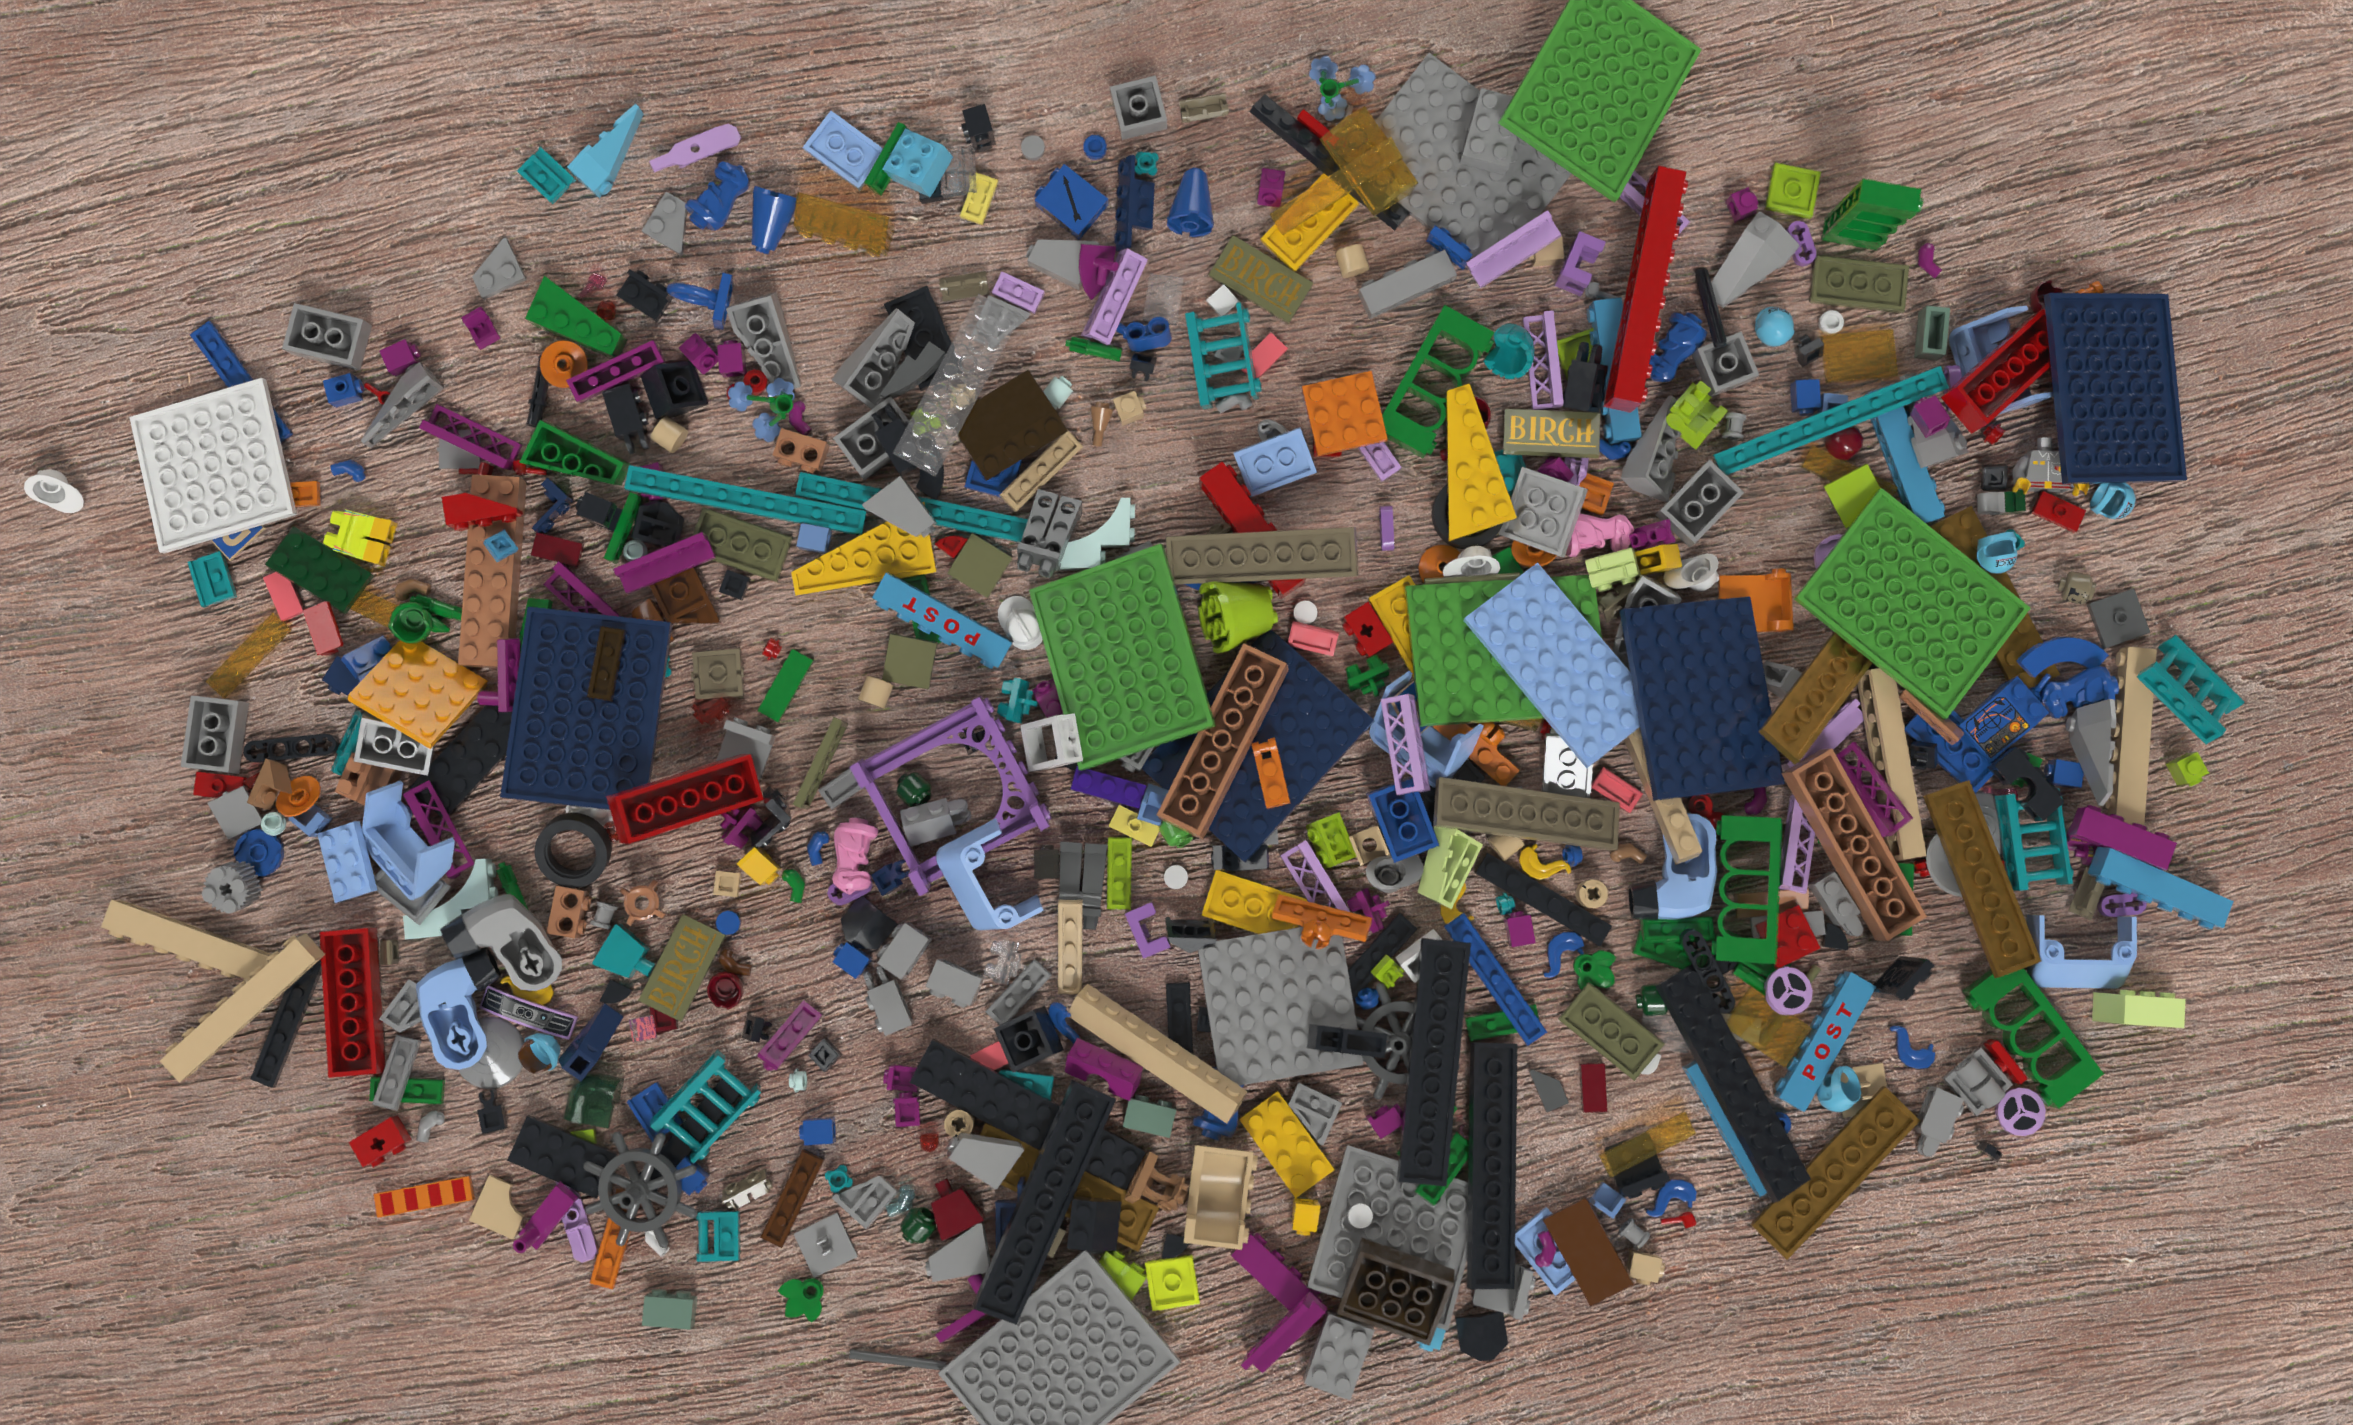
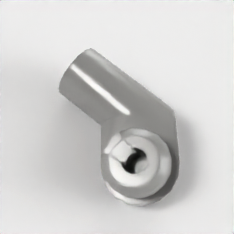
M1246 393L1234 394L1217 402L1216 408L1220 413H1223L1239 404L1241 410H1245L1252 406V402L1249 399L1250 396Z

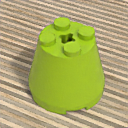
M1206 582L1201 584L1199 588V593L1202 594L1201 605H1198L1199 621L1205 640H1211L1213 652L1215 653L1230 651L1270 631L1273 624L1278 622L1277 612L1272 606L1273 594L1269 586L1264 587L1262 584L1238 582Z

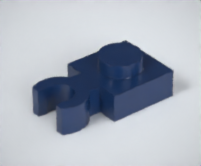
M905 859L887 864L871 875L881 896L888 895L903 884L901 879L909 877L910 871L903 872L901 868L902 864L906 862Z

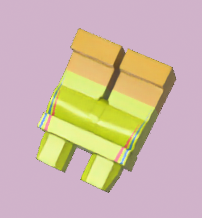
M346 509L345 512L333 511L330 523L340 526L338 535L327 532L323 544L333 548V551L385 567L391 547L383 543L367 540V537L392 544L398 524L391 520Z

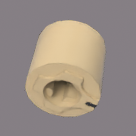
M1354 244L1336 251L1335 255L1343 278L1354 277L1369 270L1361 244Z
M665 416L654 428L651 440L673 454L684 443L688 430Z
M866 676L858 700L885 709L893 685L882 679Z
M1493 834L1487 838L1490 846L1503 861L1507 860L1524 846L1521 838Z
M1585 880L1577 886L1575 896L1581 906L1585 908H1598L1606 902L1608 891L1606 886L1598 880Z
M959 1108L954 1109L944 1121L946 1133L952 1138H957L960 1133L970 1134L975 1126L974 1116Z

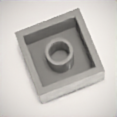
M1156 75L1110 87L1111 100L1122 140L1167 129V118Z
M1742 331L1726 337L1727 345L1724 348L1717 349L1713 343L1697 348L1692 354L1703 383L1711 388V391L1708 393L1711 397L1752 382L1759 376Z
M910 922L904 923V925L899 924L891 935L894 938L891 944H885L877 955L880 958L877 964L901 980L907 978L933 940L931 936Z
M941 958L936 961L925 987L930 989V994L939 998H943L946 995L953 998L951 1003L965 1008L967 1005L971 1006L974 1004L985 977Z

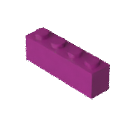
M652 340L566 381L576 402L583 403L602 394L603 391L615 388L639 377L654 365L666 364V361L657 342Z
M2092 805L2077 808L2068 832L2069 836L2097 847L2112 848L2160 870H2168L2177 845L2176 842L2169 840V835L2161 832L2153 834L2146 831L2147 827L2138 823L2130 825L2124 822L2123 817L2115 814L2105 815L2101 813L2102 809Z
M1249 1231L1248 1242L1243 1243L1242 1250L1233 1249L1230 1252L1231 1256L1289 1311L1309 1291L1322 1302L1319 1296L1321 1292L1307 1288V1284L1301 1279L1303 1277L1302 1273L1294 1266L1289 1268L1283 1262L1285 1260L1284 1256L1276 1249L1271 1251L1265 1246L1268 1242L1258 1232L1254 1235Z

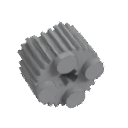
M232 861L212 869L207 874L208 877H205L206 882L203 883L205 885L202 891L204 901L209 904L212 903V908L216 907L217 911L220 910L222 913L228 914L253 904L254 901L259 899L258 897L261 896L260 892L263 890L258 884L260 880H257L258 875H255L254 866H250V863L246 864V861L240 863Z

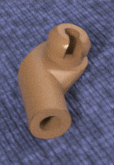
M415 579L406 580L396 586L394 590L395 597L400 601H404L409 597L408 594L414 591L428 596L431 591V584Z
M1631 843L1619 844L1618 850L1610 852V858L1615 862H1620L1621 859L1630 857L1641 864L1647 857L1644 852Z

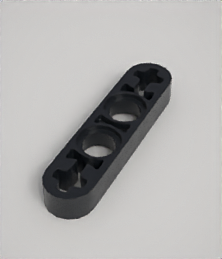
M331 734L257 740L247 743L243 749V754L246 760L255 763H263L266 758L282 761L331 756L337 752L340 742L336 736ZM303 740L309 743V750L305 754H301L298 751V744ZM327 740L332 742V746L328 747V751L327 748H316L315 744L326 743ZM278 743H283L286 748L282 756H277L274 753V747ZM255 746L257 749H267L268 752L257 754V758L255 755H251V751L255 750Z
M1694 928L1685 929L1681 933L1679 940L1690 963L1699 974L1703 985L1708 988L1719 1011L1723 1014L1730 1013L1735 1007V998L1704 937ZM1689 935L1697 937L1694 939V942L1699 949L1695 950L1690 943H1686L1689 941ZM1702 954L1707 955L1708 963L1702 967L1697 966L1696 959ZM1712 975L1718 976V984L1715 987H1708V977ZM1717 992H1720L1725 999H1728L1725 1001L1726 1006L1723 1007L1719 1004L1721 1000L1716 994Z

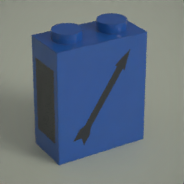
M1064 164L1060 169L1057 167L1049 177L1050 181L1046 186L1042 185L1037 190L1034 196L1036 197L1035 205L1080 241L1108 207L1109 202L1107 197Z

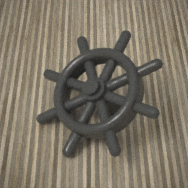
M1383 983L1376 985L1382 1006L1377 1008L1367 1020L1355 1016L1357 1027L1363 1031L1386 1033L1387 1041L1389 1042H1386L1385 1053L1392 1051L1385 1067L1375 1057L1362 1056L1363 1061H1365L1370 1070L1380 1077L1373 1094L1377 1100L1383 1097L1389 1082L1407 1084L1408 1073H1397L1394 1070L1402 1055L1408 1071L1415 1001L1391 1002ZM1396 1011L1409 1012L1403 1028L1400 1026ZM1385 1015L1392 1032L1376 1025Z
M614 1132L612 1138L619 1155L613 1158L605 1168L590 1161L585 1162L583 1165L586 1171L600 1177L598 1185L600 1200L587 1205L585 1212L593 1214L604 1209L608 1217L621 1227L616 1239L618 1246H623L626 1243L630 1231L648 1232L653 1230L659 1246L665 1248L668 1246V1240L662 1225L675 1212L690 1218H696L698 1215L696 1209L680 1202L682 1197L681 1179L695 1174L697 1169L694 1165H689L676 1170L671 1161L660 1153L665 1140L663 1133H658L655 1136L651 1149H628L622 1133ZM634 1161L645 1162L641 1176ZM624 1164L630 1179L615 1173L620 1165ZM655 1167L662 1176L651 1180L650 1177ZM612 1183L626 1188L625 1191L614 1195ZM667 1185L668 1196L654 1191V1189ZM651 1200L665 1206L660 1215L657 1216ZM640 1204L644 1209L647 1219L636 1218Z

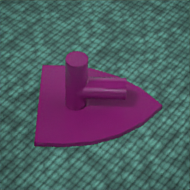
M1081 244L1079 255L1080 280L1090 300L1105 286L1110 271L1118 270L1119 264L1114 261L1116 246Z

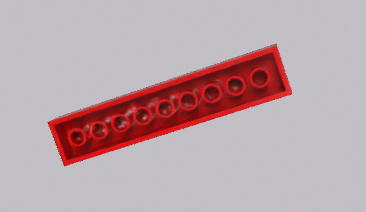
M1658 166L1648 178L1603 407L1631 413L1646 400L1648 388H1645L1646 379L1650 378L1652 372V365L1649 364L1651 355L1654 356L1657 342L1654 341L1655 332L1658 333L1661 326V318H1658L1660 309H1663L1665 305L1666 295H1663L1664 286H1668L1671 274L1667 270L1669 263H1672L1675 255V249H1672L1673 240L1676 241L1678 237L1679 226H1676L1677 219L1681 217L1684 208L1681 198L1682 194L1685 195L1688 188V180H1685L1686 171Z

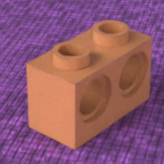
M781 428L773 456L780 465L791 467L794 464L800 466V470L803 472L814 474V471L821 473L830 446L825 441ZM786 445H795V450L792 454H784ZM810 451H816L818 454L817 458L812 462L807 461L806 455Z
M556 886L546 933L569 938H580L581 934L585 933L587 921L584 920L586 910L588 911L591 906L590 891ZM571 894L576 895L578 899L575 907H571L568 903V898ZM566 918H570L573 922V927L570 931H567L563 926Z

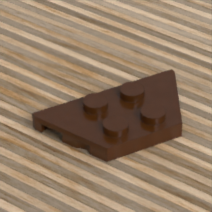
M695 567L649 585L667 622L672 624L721 623Z

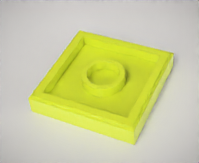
M1192 1254L1145 1262L1152 1311L1200 1304Z

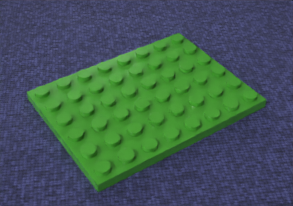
M1568 0L1498 124L1615 202L1619 199L1702 49L1632 0Z
M1882 488L1878 489L1794 598L1795 601L1943 719L1949 717L2030 610L2027 604Z
M1162 544L1029 590L1063 714L1075 713L1083 761L1077 762L1079 770L1089 769L1216 726Z
M1589 575L1550 577L1602 638L1596 588H1592ZM1514 580L1411 585L1405 587L1420 727L1544 719L1541 713L1463 621L1466 616Z

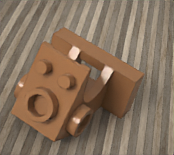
M1152 1152L1145 1154L1124 1199L1134 1203L1143 1195L1158 1203L1157 1206L1162 1210L1170 1212L1173 1209L1177 1211L1180 1204L1184 1205L1186 1202L1189 1185L1186 1184L1184 1177L1181 1178L1174 1174L1166 1177L1156 1171L1154 1165L1158 1156ZM1154 1180L1165 1186L1162 1195L1150 1189Z

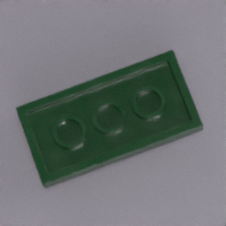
M294 526L265 563L269 569L320 600L329 601L332 607L345 615L374 577L372 573Z

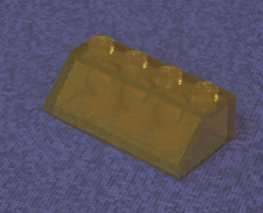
M1365 106L1346 116L1320 139L1373 217L1409 196L1418 184L1416 178Z
M800 192L797 194L794 227L799 232V235L810 239L816 236L822 238L821 241L831 245H835V242L844 244L845 248L857 251L858 248L867 251V254L875 257L888 255L895 231L890 217Z

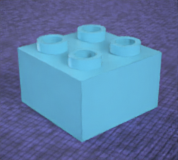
M905 128L883 170L893 181L931 198L953 156L942 144Z

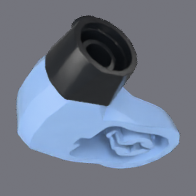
M1687 813L1702 852L1698 857L1679 864H1675L1663 835L1665 852L1662 868L1663 879L1658 882L1652 880L1629 885V909L1632 919L1675 920L1693 917L1707 911L1711 907L1717 875L1715 851L1716 830L1709 820L1698 814Z
M483 947L478 952L444 963L425 975L416 985L422 1025L430 1040L436 1060L445 1068L460 1070L471 1067L481 1059L487 1048L486 1035L477 1019V1009L471 995L475 990L481 991L501 978L497 962L488 947Z

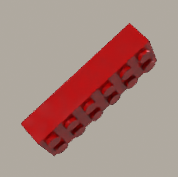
M2043 308L2024 321L1941 396L1942 400L1971 434L1988 425L2051 367L2045 309Z
M1222 461L1199 477L1200 488L1223 520L1231 526L1232 529L1230 530L1233 533L1277 531L1271 522L1267 524L1265 521V513L1260 505L1252 503L1250 500L1251 493L1244 484L1239 485L1236 479L1237 474L1230 464L1226 466ZM1306 579L1267 581L1282 600L1303 585Z
M739 754L606 796L619 842L623 844H631L764 800L751 754Z
M377 927L319 932L320 949L325 954L321 958L328 1078L382 1073L385 1068L383 1021L379 1019L382 1016Z

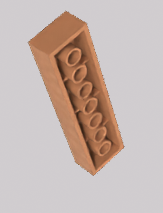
M472 475L471 495L516 507L523 511V516L516 517L517 521L503 523L502 520L493 521V525L487 527H478V524L469 526L458 664L465 667L498 669L497 639L516 638L527 481L520 477ZM505 529L518 547V551L496 562L483 542L485 539Z
M1243 643L1211 706L1216 726L1198 732L1157 813L1161 820L1197 838L1204 839L1289 670L1287 663Z
M1832 748L1821 749L1781 773L1852 900L1861 912L1860 914L1875 941H1889L1927 917Z

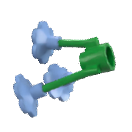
M1323 56L1321 59H1314L1311 62L1312 69L1309 71V76L1311 79L1316 80L1323 95L1321 98L1322 104L1318 107V111L1329 122L1335 119H1342L1345 116L1344 110L1347 108L1348 103L1345 99L1341 98V88L1350 86L1354 88L1357 94L1370 92L1374 88L1373 82L1376 79V75L1373 71H1370L1366 64L1353 67L1350 70L1351 77L1349 80L1340 83L1336 79L1335 74L1338 71V65L1335 62H1331L1330 57Z
M776 378L773 383L766 386L768 396L763 397L751 395V386L738 381L734 387L728 390V396L730 397L729 405L731 408H736L738 411L743 412L753 401L770 403V409L777 416L761 413L758 418L753 420L752 426L758 439L772 442L775 437L779 436L781 430L778 426L779 421L785 419L786 413H789L793 408L795 395L792 391L794 386L789 381L785 382L782 378Z

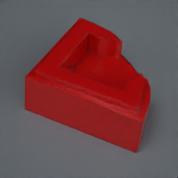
M959 535L947 536L938 540L935 546L955 559L968 539Z

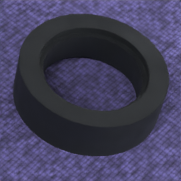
M1447 484L1441 489L1433 503L1432 522L1437 534L1447 544L1458 549L1465 550L1471 546L1486 545L1498 534L1503 525L1502 523L1485 529L1479 534L1467 535L1448 542L1449 524L1445 514L1448 502Z
M565 813L553 818L544 827L536 840L534 853L540 871L550 881L563 887L579 888L591 884L602 874L610 860L612 846L607 831L597 820L581 813ZM566 830L583 833L594 845L596 852L594 863L582 870H571L563 867L555 860L552 854V838L557 833Z

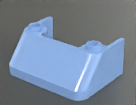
M2027 306L2005 308L1958 327L1950 333L1949 344L1955 363L1961 368L1962 377L1998 346L1997 342L2005 340L2009 336L2010 324L2008 318L2027 311ZM2027 388L2000 414L2021 409L2054 397L2053 392L2031 395L2029 388Z
M1408 671L1388 685L1382 699L1395 696L1409 683L1413 673ZM1380 702L1374 717L1375 722L1371 725L1369 734L1375 744L1390 754ZM1389 703V714L1397 718L1398 716L1392 704ZM1397 724L1393 730V737L1401 742L1406 735L1405 729ZM1482 724L1477 725L1467 734H1456L1451 741L1431 726L1421 733L1429 785L1436 788L1437 778L1451 779L1473 752L1484 727ZM1401 748L1397 754V760L1405 766L1410 759L1409 752Z
M398 781L366 793L362 831L368 854L409 900H414L422 897L451 868L455 840L450 838L429 847L410 827L412 812L401 801L403 783Z
M996 818L943 845L936 853V861L970 924L977 930L1008 929L1044 911L1037 894L1015 906L1004 904L993 909L972 872L973 869L982 865L985 859V853L981 844L1002 834Z
M2027 915V926L2042 961L2028 966L2027 973L2038 987L2115 989L2125 983L2137 957V917H2117L2118 942L2111 949V960L2064 959V948L2060 942L2045 940V915Z

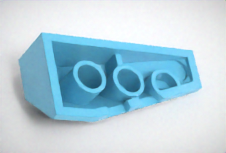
M636 104L615 121L613 130L603 131L599 135L597 144L593 147L588 144L567 166L578 181L598 198L606 195L612 189V183L618 175L644 115Z

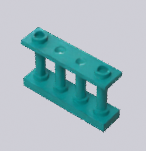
M1241 302L1236 303L1237 313L1203 320L1202 317L1198 318L1195 312L1185 313L1199 402L1204 410L1213 408L1212 401H1215L1218 397L1250 391L1251 396L1256 400L1259 399L1258 392H1262L1260 378L1255 376L1247 323L1250 322L1248 308L1244 309ZM1239 322L1241 336L1207 343L1202 341L1201 332H1204V329ZM1243 345L1245 359L1211 366L1206 364L1205 355L1208 352ZM1247 368L1249 382L1215 389L1209 385L1208 378H1211L1214 374Z
M2175 634L2157 647L2165 654L2160 663L2156 661L2143 669L2137 675V678L2207 745L2222 736L2227 730L2218 722L2224 713L2228 714L2242 706L2245 701ZM2172 662L2182 671L2177 680L2166 671ZM2189 679L2200 688L2194 697L2184 688ZM2206 696L2217 705L2212 714L2201 705Z
M2015 794L1995 796L2005 871L2013 891L2029 890L2028 883L2030 881L2056 878L2057 885L2073 884L2074 872L2070 865L2062 805L2047 817V821L2020 824L2018 811L2024 810L2019 804L2022 800L2017 801ZM2049 831L2051 845L2023 847L2022 834ZM2052 855L2054 869L2026 871L2025 858Z
M718 1049L650 1119V1127L657 1133L662 1128H668L693 1150L690 1153V1161L693 1164L698 1159H704L710 1152L709 1147L748 1106L753 1107L761 1097V1089L757 1083L750 1090L725 1068V1055ZM713 1074L715 1076L719 1075L743 1096L734 1107L708 1086L707 1080ZM696 1092L698 1094L702 1093L726 1114L717 1125L691 1104L692 1100L690 1098ZM679 1110L687 1112L710 1132L700 1143L674 1121L675 1118L673 1116Z

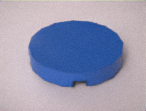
M256 829L244 833L237 840L234 856L239 863L246 861V864L250 863V866H254L255 875H258V877L267 876L275 872L281 865L284 858V846L278 836L267 835L262 829Z

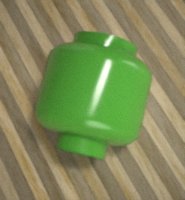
M1165 821L1159 826V831L1169 846L1181 848L1193 840L1191 834Z

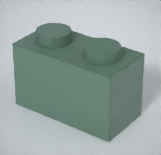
M1925 306L1918 312L1914 358L1938 361L1946 355L1950 308Z
M1135 1094V1097H1132L1128 1102L1123 1127L1170 1138L1176 1107H1172L1173 1102L1159 1099L1158 1103L1149 1101L1148 1096Z
M653 1289L652 1293L649 1292L644 1296L642 1326L692 1329L695 1326L697 1296H691V1292L677 1291L676 1294H667V1290Z

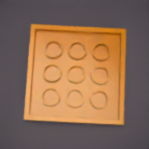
M399 641L348 694V701L431 749L477 698L478 693L487 687L488 681L423 642L409 644Z

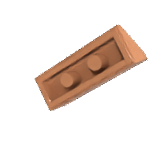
M1907 689L1899 695L1901 700L1950 745H1954L1964 735V732L1949 718L1943 719Z
M1807 888L1806 894L1790 890H1780L1779 913L1795 905H1799L1802 912H1808L1809 888ZM1768 891L1734 894V902L1768 905ZM1735 909L1736 918L1767 916V910Z

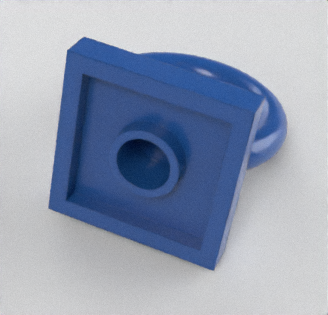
M722 273L719 290L714 288L708 290L684 283H671L667 286V293L672 297L714 310L712 318L714 328L724 330L727 318L726 308L729 307L734 286L731 274Z

